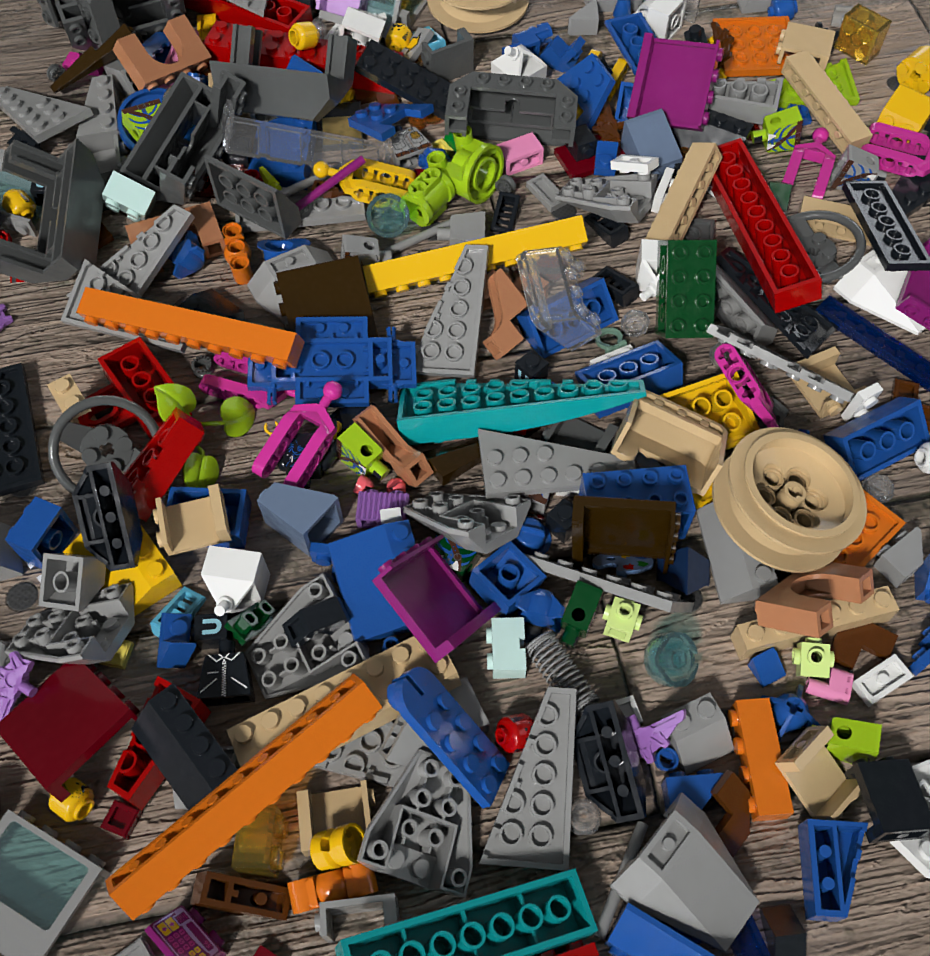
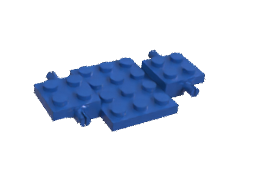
M367 316L296 317V333L305 341L297 367L280 369L273 366L272 363L258 364L248 358L247 388L248 391H266L268 405H272V402L273 405L277 404V391L295 390V405L318 404L324 396V385L329 381H336L342 386V395L339 399L332 400L329 407H369V389L388 390V402L392 403V395H394V403H397L399 389L417 388L415 341L403 342L396 340V327L393 326L392 335L389 326L386 328L387 337H368Z

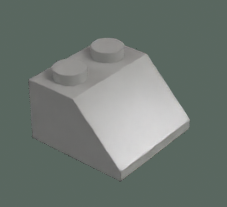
M43 553L39 606L78 612L83 611L105 584L106 565L94 556L70 553Z
M710 692L660 718L662 720L683 709L687 711L686 719L677 725L668 738L671 742L668 747L675 750L678 754V765L682 772H685L686 776L734 752L726 718Z

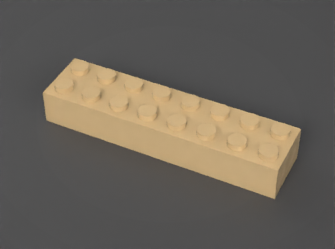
M415 636L227 729V733L239 765L242 767L354 673L364 681L383 708L377 712L372 721L364 723L347 742L338 745L334 749L336 750L398 717L399 711L393 709L387 699V687L389 684H392L393 679L400 677L410 669L423 667L431 671L449 692L461 686L458 672L448 654L435 663Z

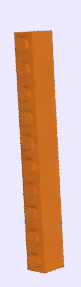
M85 287L76 311L77 314L85 318V323L92 326L103 324L104 327L110 330L118 331V328L136 336L142 333L153 340H159L160 337L175 345H179L182 342L193 349L200 350L203 347L219 355L225 352L236 359L247 357L258 364L269 362L280 369L297 367L305 343L295 332Z
M353 673L107 878L105 882L109 896L133 921L139 915L150 911L160 897L167 891L174 890L187 874L193 869L201 867L206 862L208 856L215 850L227 845L235 833L242 827L250 825L268 805L276 803L281 798L283 792L293 784L303 780L311 768L317 763L325 761L332 750L341 743L347 742L364 723H368L375 718L377 712L383 707L364 681Z

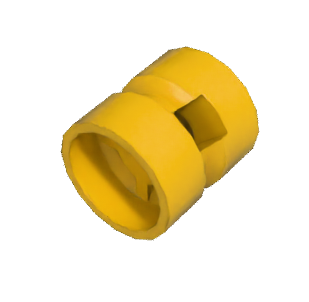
M348 823L314 834L310 843V855L317 869L331 871L342 866L358 864L357 857L365 834L363 829L356 823Z

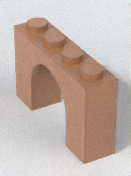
M185 14L168 20L163 30L177 53L178 61L176 63L164 64L153 59L147 53L135 33L117 39L113 52L138 90L148 89L150 91L154 88H159L163 84L170 85L178 78L181 71L186 74L195 71L202 72L208 67V62L212 56Z
M210 201L184 208L195 217L185 233L190 230L197 235L205 250L206 258L224 254L226 245ZM160 216L125 225L130 244L137 240L136 236L139 233H145L154 225V221ZM163 266L158 273L164 272Z
M831 562L824 568L816 571L793 573L755 600L758 626L820 638L834 627L831 601L824 599H836L862 604L874 594L873 570L867 567Z

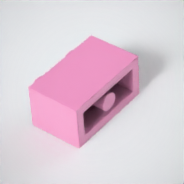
M533 132L497 144L504 155V175L510 176L543 164L544 148Z

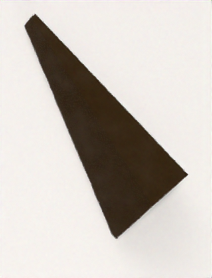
M124 23L98 49L90 46L50 88L56 94L117 59L113 52L117 39L135 33L141 44H143V37L131 26L128 27Z
M541 426L527 429L525 436L511 432L503 434L527 438L540 430ZM478 437L422 452L434 471L433 475L442 486H445L481 463Z

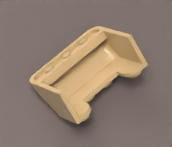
M646 390V397L631 401L617 431L610 453L622 461L634 460L637 453L640 452L645 457L655 459L666 466L686 465L692 493H697L704 497L723 467L728 432L721 424Z

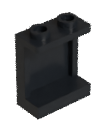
M889 756L878 761H870L869 758H862L852 763L853 766L844 773L846 779L857 780L873 822V826L865 832L869 843L922 839L930 833V809L909 759H895V757Z

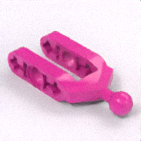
M875 122L870 125L869 129L873 134L870 142L873 144H865L861 149L880 157V170L905 177H914L916 175L924 177L930 173V139L927 135L881 122ZM897 137L902 141H895L893 138ZM914 155H923V156H926V157H925V159L923 160V159H921V158H919V157H917V156H914ZM885 158H891L894 161L890 162L887 161Z
M819 127L812 133L814 142L795 145L782 181L784 183H791L793 186L801 159L820 163L822 165L811 197L823 199L836 158L835 154L822 145L829 138V132L826 128Z
M731 344L720 345L715 351V360L738 398L760 417L767 428L779 427L776 423V417L772 412L774 403L749 362ZM725 352L730 353V358L728 360L724 359ZM738 370H742L745 374L741 376ZM736 371L738 372L739 377L741 379L739 381H735L733 379V375ZM748 385L750 390H745L743 386Z
M222 352L221 355H214L213 360L219 366L248 374L247 357L236 359L225 352ZM205 374L199 384L202 392L213 397L226 400L232 396H239L254 405L256 409H270L275 406L273 402L272 405L267 404L266 391H248L247 385ZM295 390L277 391V404L287 398V396L295 398Z
M336 381L327 382L323 387L324 396L318 404L293 405L291 410L282 417L252 465V472L264 479L267 478L296 436L304 419L319 426V428L315 431L283 482L286 485L304 488L329 449L333 436L337 432L327 408L332 400H337L341 397V384Z

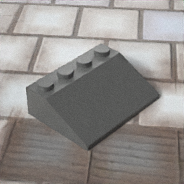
M207 154L203 157L219 206L284 239H287L302 223L298 206L278 189Z

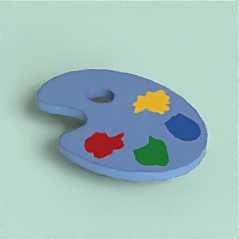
M599 554L592 559V566L595 569L616 567L617 575L627 577L630 574H638L650 570L653 567V559Z

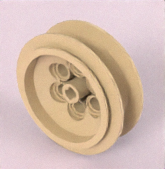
M427 0V5L431 14L440 23L451 29L458 30L464 27L468 33H490L505 29L520 20L527 11L529 0Z
M769 427L756 430L745 436L736 445L731 456L723 462V467L715 477L712 485L714 509L729 537L744 552L757 561L781 571L805 573L824 568L837 558L843 549L851 545L859 537L867 518L865 494L859 479L849 464L834 449L821 440L794 429Z

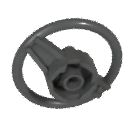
M822 210L806 211L787 217L822 278V283L829 284L833 280L842 279L863 258L866 249L865 235L858 224L852 219L836 212ZM806 220H829L848 228L856 239V250L852 258L846 264L839 267L836 263L837 248L835 243L826 238L824 233L814 234Z
M100 395L83 399L62 413L52 428L48 442L49 463L58 482L71 494H73L77 486L67 476L61 465L59 457L60 441L79 451L82 460L87 466L113 461L124 472L127 471L141 453L139 449L132 445V441L126 431L119 426L104 423L90 427L70 422L77 414L95 406L110 405L121 407L138 416L145 423L153 437L159 430V426L144 408L126 398ZM108 442L111 443V448L114 449L113 452H108L106 455L102 454V449H99L100 445H106Z

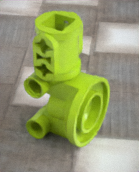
M468 125L466 137H463L462 133L453 132L456 153L452 161L448 162L445 153L439 150L427 155L428 168L408 186V192L400 199L403 211L417 225L426 227L431 225L446 210L447 202H450L455 194L466 198L474 204H481L488 200L496 190L495 182L499 180L503 173L504 155L499 146L492 143H484L473 138L472 129Z

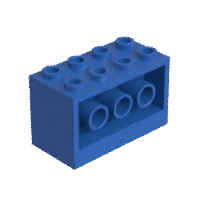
M686 465L582 473L578 496L676 502V512L681 513L678 539H685L696 512Z

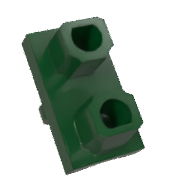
M263 600L260 603L257 602L227 621L224 627L233 632L234 638L243 646L264 631L274 619L272 614L275 612V609L267 600Z

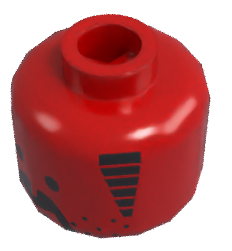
M524 713L502 717L495 731L497 743L507 753L522 751L534 720Z

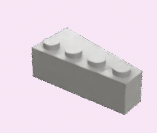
M113 75L92 77L84 106L91 108L93 116L79 123L76 138L94 153L115 148L113 134H118L120 141H123L119 135L117 125L120 97Z
M737 78L735 81L718 79V82L713 84L712 91H715L712 104H709L708 109L744 120L745 122L763 125V118L777 112L784 78H776L775 81H766V78H757V81H745V78Z

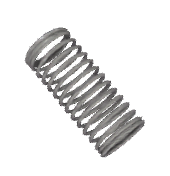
M547 631L527 645L526 653L529 655V658H532V662L536 664L535 667L539 668V673L543 674L542 677L546 679V683L550 684L549 687L563 686L562 688L574 689L582 684L577 688L575 718L580 716V711L584 710L587 705L596 704L600 697L594 694L595 690L588 691L591 688V685H586L588 680H582L584 678L583 674L578 675L581 670L576 669L577 665L572 664L573 659H569L570 655L565 654L566 649H562L563 645L559 644V639H555L556 634L553 631ZM556 642L551 648L539 654L547 646ZM558 648L554 653L543 659L549 652ZM563 652V653H562L560 656H558L556 659H554L553 661L547 663V662H548L549 660H551L554 656H556L557 654ZM565 658L561 663L552 667L555 663ZM568 662H570V663H569L568 665H566L564 668H562V669L559 670L558 672L554 673V672L557 671L560 667H562L563 665H565V664H567ZM570 668H572L569 672H567V673L564 674L563 676L559 677V676L562 675L564 672H566L567 670H569ZM576 673V674L573 675L571 678H569L568 680H566L565 682H563V681H564L565 679H567L569 676H571L572 674Z

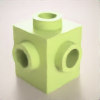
M615 596L613 604L606 605L602 619L607 620L603 635L629 643L633 629L639 631L643 615L638 614L641 604L624 597Z
M805 637V642L797 643V647L792 649V664H796V676L830 678V667L833 668L835 661L834 651H830V644H822L821 638ZM811 654L815 657L814 661L811 659Z

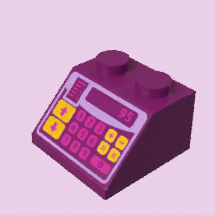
M180 905L150 924L144 930L165 956H226L228 954L222 947L226 943L224 939L214 929L209 932L202 923L206 919L194 906L189 909Z

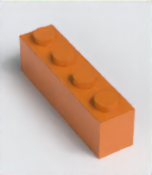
M770 698L735 700L730 710H728V722L730 727H734V752L736 755H739L741 762L739 778L750 791L748 804L752 822L787 819L794 814L788 782L775 764L782 754Z

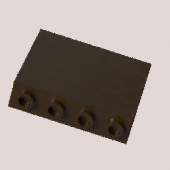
M358 255L276 273L278 281L273 283L276 295L282 296L283 302L279 303L281 316L287 317L288 324L284 325L286 331L296 333V317L367 316L368 337H379Z
M574 495L572 512L573 567L582 568L584 553L663 559V574H667L668 565H673L678 530H680L681 513L676 512V502Z

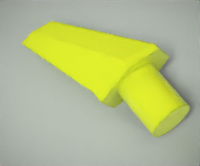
M263 166L259 167L264 183L279 191L282 190L279 185L280 183Z

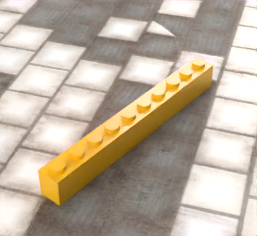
M582 215L362 267L369 295L380 298L387 296L389 291L396 290V293H402L410 290L409 287L418 285V288L430 286L432 281L440 280V283L450 281L455 271L454 267L466 244L488 245L487 272H490L492 269L496 270V266L504 264L507 268L518 265V261L525 259L527 262L539 260V256L548 254V257H555L561 255V251L569 249L570 252L582 250L588 239Z

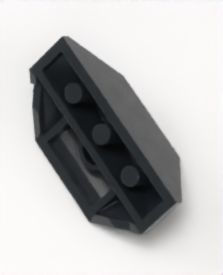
M213 289L184 296L172 305L245 321L244 311Z
M113 461L86 466L72 494L84 547L94 557L104 563L105 567L110 571L135 568L139 562L143 532L132 485Z
M615 699L587 705L575 728L574 755L585 796L598 808L611 816V819L616 823L646 818V781L630 723Z

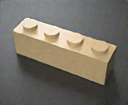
M809 196L803 197L798 213L822 210L842 214L858 224L865 235L866 245L872 246L850 205ZM819 219L806 220L814 234L820 232L824 233L827 237L856 243L852 232L839 223Z

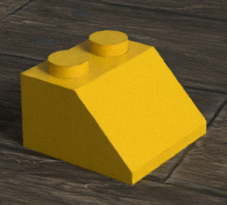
M900 84L885 105L877 122L922 133L930 118V97Z

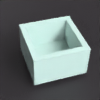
M114 170L102 193L104 203L107 204L106 207L116 213H119L120 210L126 213L127 218L134 222L146 220L156 202L155 191Z

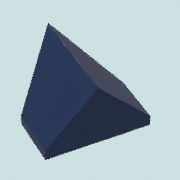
M690 547L676 550L673 565H668L667 574H663V559L657 558L656 581H662L686 595L704 586H709L710 560Z

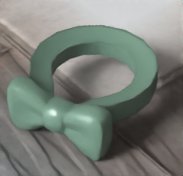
M613 327L602 328L595 335L597 346L604 349L605 354L627 345V341L623 339L621 331ZM606 334H613L618 340L617 344L610 345L601 342L600 338Z

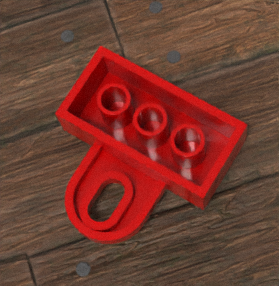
M139 336L97 359L111 384L86 398L111 395L131 400L144 408L154 418L160 428L164 421L158 412L154 386L174 382ZM110 405L95 406L90 408L92 411L77 418L80 424L90 427L110 423L122 429L137 421L148 438L152 439L145 423L134 413L121 407ZM106 408H113L111 413L94 421L91 420V417Z

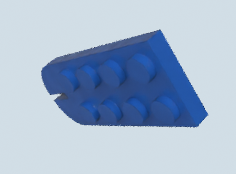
M415 667L404 672L400 677L393 679L392 684H389L387 687V699L391 707L399 711L404 720L481 808L490 807L510 765L508 760L431 671L423 667Z

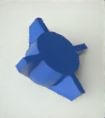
M190 230L187 231L185 239L176 246L168 257L175 264L172 275L182 279L200 270L205 264V250L200 247L197 235Z
M536 589L517 596L515 606L520 609L517 617H524V622L539 627H548L555 633H560V618H563L565 607L552 592L545 589Z
M800 684L796 687L794 693H783L777 698L765 695L760 697L770 698L779 741L784 733H795L802 727H811L812 724L821 726L810 715L809 706L802 698L804 686Z

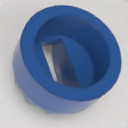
M662 748L655 753L656 761L654 763L659 770L668 772L678 766L679 757L672 748ZM660 757L671 760V764L660 761Z

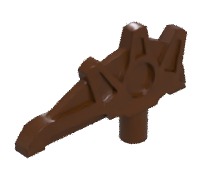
M711 22L714 38L713 44L720 40L721 47L724 48L722 62L719 61L717 66L719 69L732 56V52L729 50L734 42V37H728V29H721L717 22Z
M607 98L596 120L597 125L592 127V134H599L601 137L600 141L621 143L618 130H623L624 121L617 122L614 119Z

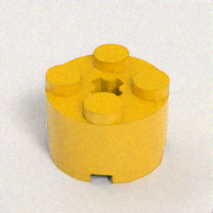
M930 46L918 47L897 66V80L899 84L922 94L930 90Z

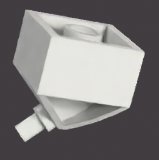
M645 0L635 13H642L656 38L671 40L682 28L687 0Z
M348 7L341 24L339 36H350L358 41V45L367 46L371 39L380 43L387 16L385 12L376 14Z
M522 44L517 47H505V54L491 62V73L546 78L547 65Z
M641 240L636 264L635 282L639 285V291H643L639 294L643 301H646L651 296H656L658 241L662 240Z
M209 545L201 576L216 601L215 614L222 616L224 613L244 611L255 603H260L264 600L270 572L261 552Z

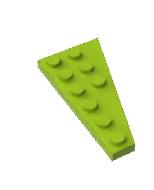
M847 58L841 59L837 64L827 63L825 69L827 76L837 86L843 97L847 99L850 106L858 105L860 97ZM786 78L783 79L778 107L787 109L790 103L806 106Z

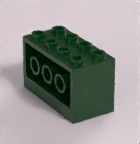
M717 240L658 241L655 334L663 338H713V335L706 331L711 323L714 324Z

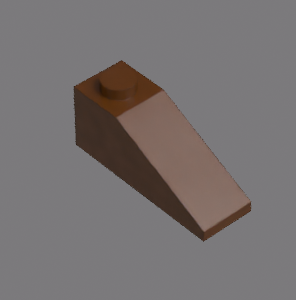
M203 871L197 873L189 905L287 921L291 901L287 887L212 871Z

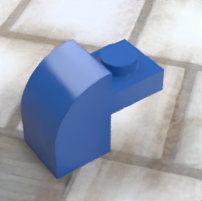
M557 35L545 47L539 58L551 69L567 72L574 67L580 58L579 56L583 52L581 48L586 41L579 36L568 46Z

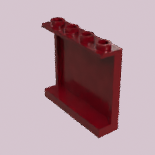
M64 663L37 688L38 691L35 696L31 698L26 697L0 721V736L44 789L61 803L71 795L63 783L131 718L136 721L138 718L136 715L140 712L129 699L124 703L122 702L126 696L115 685L110 689L108 688L112 683L102 672H99L97 675L94 674L98 669L93 664Z

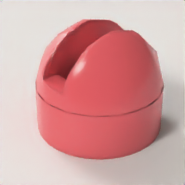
M361 474L355 484L353 493L365 492L367 487L374 488L372 480Z
M400 478L390 479L386 485L387 493L394 490L406 493L405 482Z

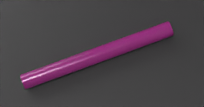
M362 155L296 202L295 205L298 206L299 211L364 165L366 161Z

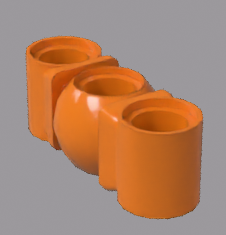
M230 222L222 228L226 245L224 248V258L230 265L235 282L241 285L248 284L253 277L250 263L252 250L245 241L241 225Z
M361 863L287 883L293 914L319 908V902L356 898L379 891L375 871L370 870Z

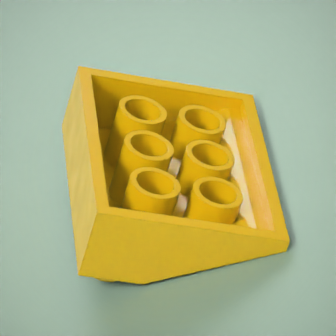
M737 371L733 375L735 381L741 380ZM724 373L659 395L725 427L728 432L725 450L736 447L745 436L759 430L753 411L738 398Z
M142 525L143 537L138 566L110 571L106 568L105 584L100 589L102 590L113 584L131 583L134 589V617L182 586L176 574ZM81 533L63 551V553L93 556L84 547Z

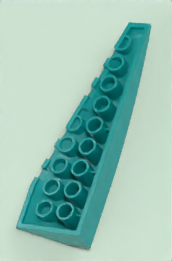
M456 379L417 383V388L401 389L397 425L400 436L408 445L417 446L422 443L431 442L442 443L448 440L478 437V429L508 433L582 417L631 402L634 399L646 397V389L643 380H610L608 384H603L597 379H588L585 384H574L573 379H563L562 384H552L551 379H512L509 383H504L500 379H490L488 383H477V379H467L466 383H457Z

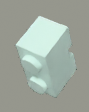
M524 617L491 618V627H486V644H492V653H487V670L493 671V679L526 677L525 648H520L524 647L525 640Z

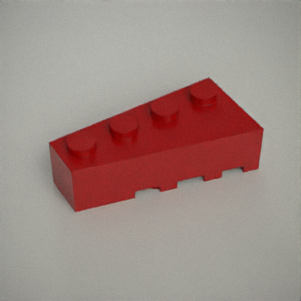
M177 407L124 473L132 485L139 518L145 522L151 516L153 509L156 508L155 498L161 497L162 499L195 447L204 438L205 432L201 422Z
M157 676L151 698L172 683ZM177 687L204 723L211 714V711L200 699ZM147 698L144 707L151 698ZM132 731L130 744L127 750H123L107 787L142 811L165 777Z

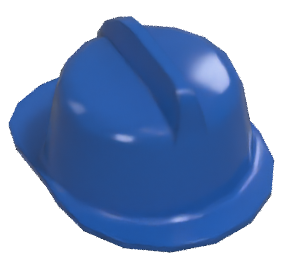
M303 238L268 239L259 241L257 247L263 250L266 261L304 244L310 246L311 242Z
M526 517L518 537L511 540V542L524 554L534 555L535 551L545 554L551 546V535L549 530L539 520L533 517Z

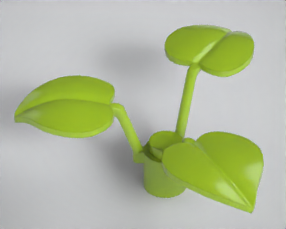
M174 383L154 386L158 412L164 422L176 407L191 416L189 413L195 409L197 402L194 393L188 387ZM232 396L224 400L221 405L220 416L223 420L201 422L202 426L224 425L226 435L240 437L246 434L252 427L255 419V408L246 399ZM198 445L195 449L199 454L192 452L183 465V478L186 487L208 488V486L214 485L218 479L219 465L213 456H205V451Z

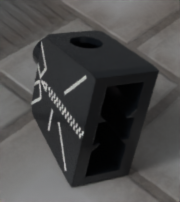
M233 640L220 641L219 654L207 655L204 658L197 698L206 707L255 702L248 659L243 652L235 653V641Z

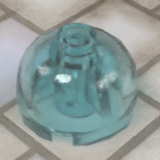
M392 193L374 197L366 211L367 223L370 229L378 236L384 238H394L402 234L410 220L406 202Z
M670 631L658 634L645 648L643 659L645 669L648 675L660 685L672 688L687 686L695 678L698 670V663H694V654H698L697 648L693 640L686 633Z

